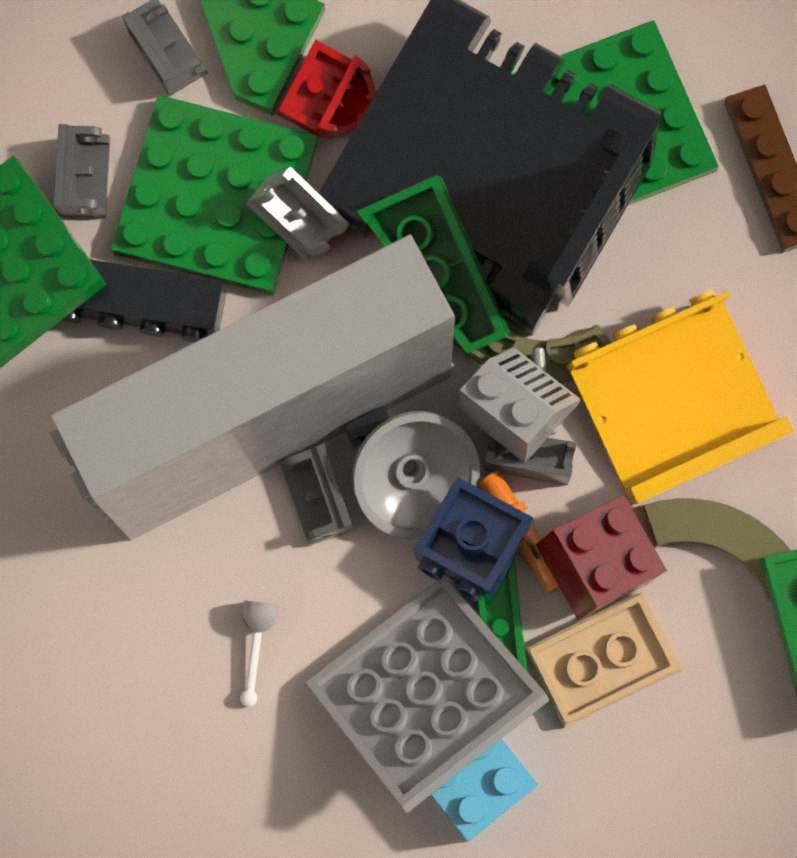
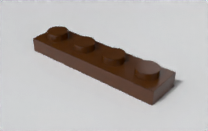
M764 84L727 96L724 104L781 250L785 253L797 249V163L767 87Z

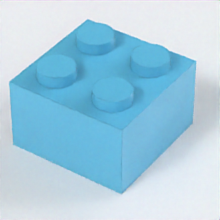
M500 739L432 793L431 796L465 840L469 842L538 786V783L506 743Z

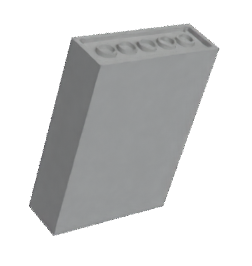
M410 237L52 414L51 416L57 429L51 431L50 434L61 456L66 457L70 466L73 465L76 472L72 473L71 477L83 500L86 499L89 506H93L96 513H100L103 520H106L117 534L123 531L130 540H133L281 466V464L285 463L283 459L323 443L325 444L345 434V424L381 406H384L386 412L450 381L456 318L414 238Z

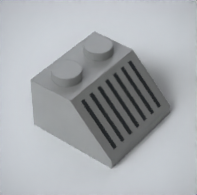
M512 348L488 359L466 382L459 392L458 410L525 463L574 410L581 399L516 348Z

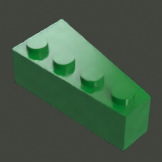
M435 175L357 211L380 239L385 249L410 237L414 238L456 318L455 339L467 354L511 334L441 176Z

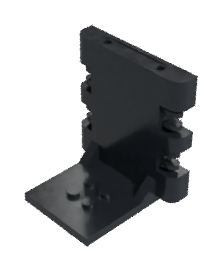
M430 0L318 194L349 223L347 229L365 239L371 228L358 214V210L435 175L441 176L475 254L485 259L482 269L486 279H489L496 266L501 268L491 286V290L504 319L533 335L554 299L567 307L570 306L652 166L657 141V122L661 117V112L610 84L591 116L587 117L584 114L598 90V87L590 83L587 87H584L574 109L561 102L574 83L575 74L569 70L564 72L552 94H547L565 63L562 56L536 42L526 54L515 75L511 73L524 51V45L519 42L514 43L509 48L501 66L498 67L489 62V59L500 44L501 32L493 29L478 53H473L491 23L490 16L461 0Z

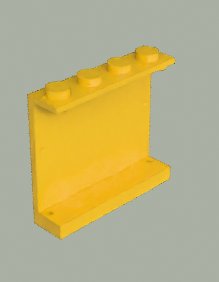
M712 289L701 293L689 300L692 307L679 313L676 312L674 307L668 308L650 317L653 325L639 331L635 324L612 334L615 342L599 348L597 342L586 345L573 352L576 359L567 365V369L631 506L794 432L787 416L781 419L778 418L724 303L730 297L728 291L715 296Z

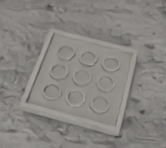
M442 576L440 581H435L306 682L313 694L406 814L549 701L542 688L444 576Z

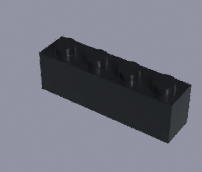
M91 260L107 285L62 319V321L70 323H81L82 318L98 320L97 324L99 326L113 330H122L123 325L140 327L139 331L141 333L157 337L164 336L165 332L181 334V339L198 343L220 331L227 290L224 282L221 280Z

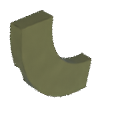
M597 324L581 333L546 341L521 337L519 334L510 331L511 334L468 354L454 338V344L465 355L481 366L488 359L512 348H516L532 361V349L542 347L545 352L546 373L559 383L573 381L567 365L576 359L574 351L594 342H597L599 348L611 344Z
M695 498L660 500L642 506L657 547L672 543H697L721 549L734 556L736 560L751 572L761 586L767 601L770 600L760 559L791 550L782 539L758 519L729 505Z

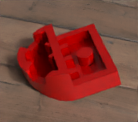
M315 39L276 115L321 138L329 139L346 136L355 131L377 93L370 74L371 70L358 56L355 55L351 59Z

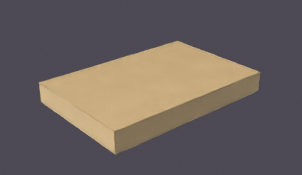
M643 592L635 594L525 648L563 728L682 670Z

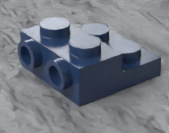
M457 477L413 548L415 560L420 562L418 569L425 575L438 581L441 580L443 575L458 583L455 589L470 600L478 602L482 596L491 601L510 570L512 559L532 527L534 518Z

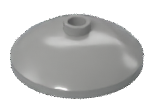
M428 411L406 412L393 416L378 425L362 443L353 465V492L360 509L377 528L396 537L418 539L423 534L457 477L478 487L480 462L477 450L470 437L451 419ZM409 461H414V469L409 473H403V466Z

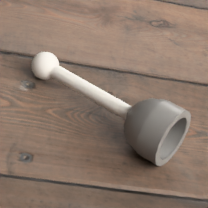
M244 600L243 621L253 631L246 689L240 695V701L246 707H251L257 702V694L254 692L261 634L274 625L278 612L277 604Z

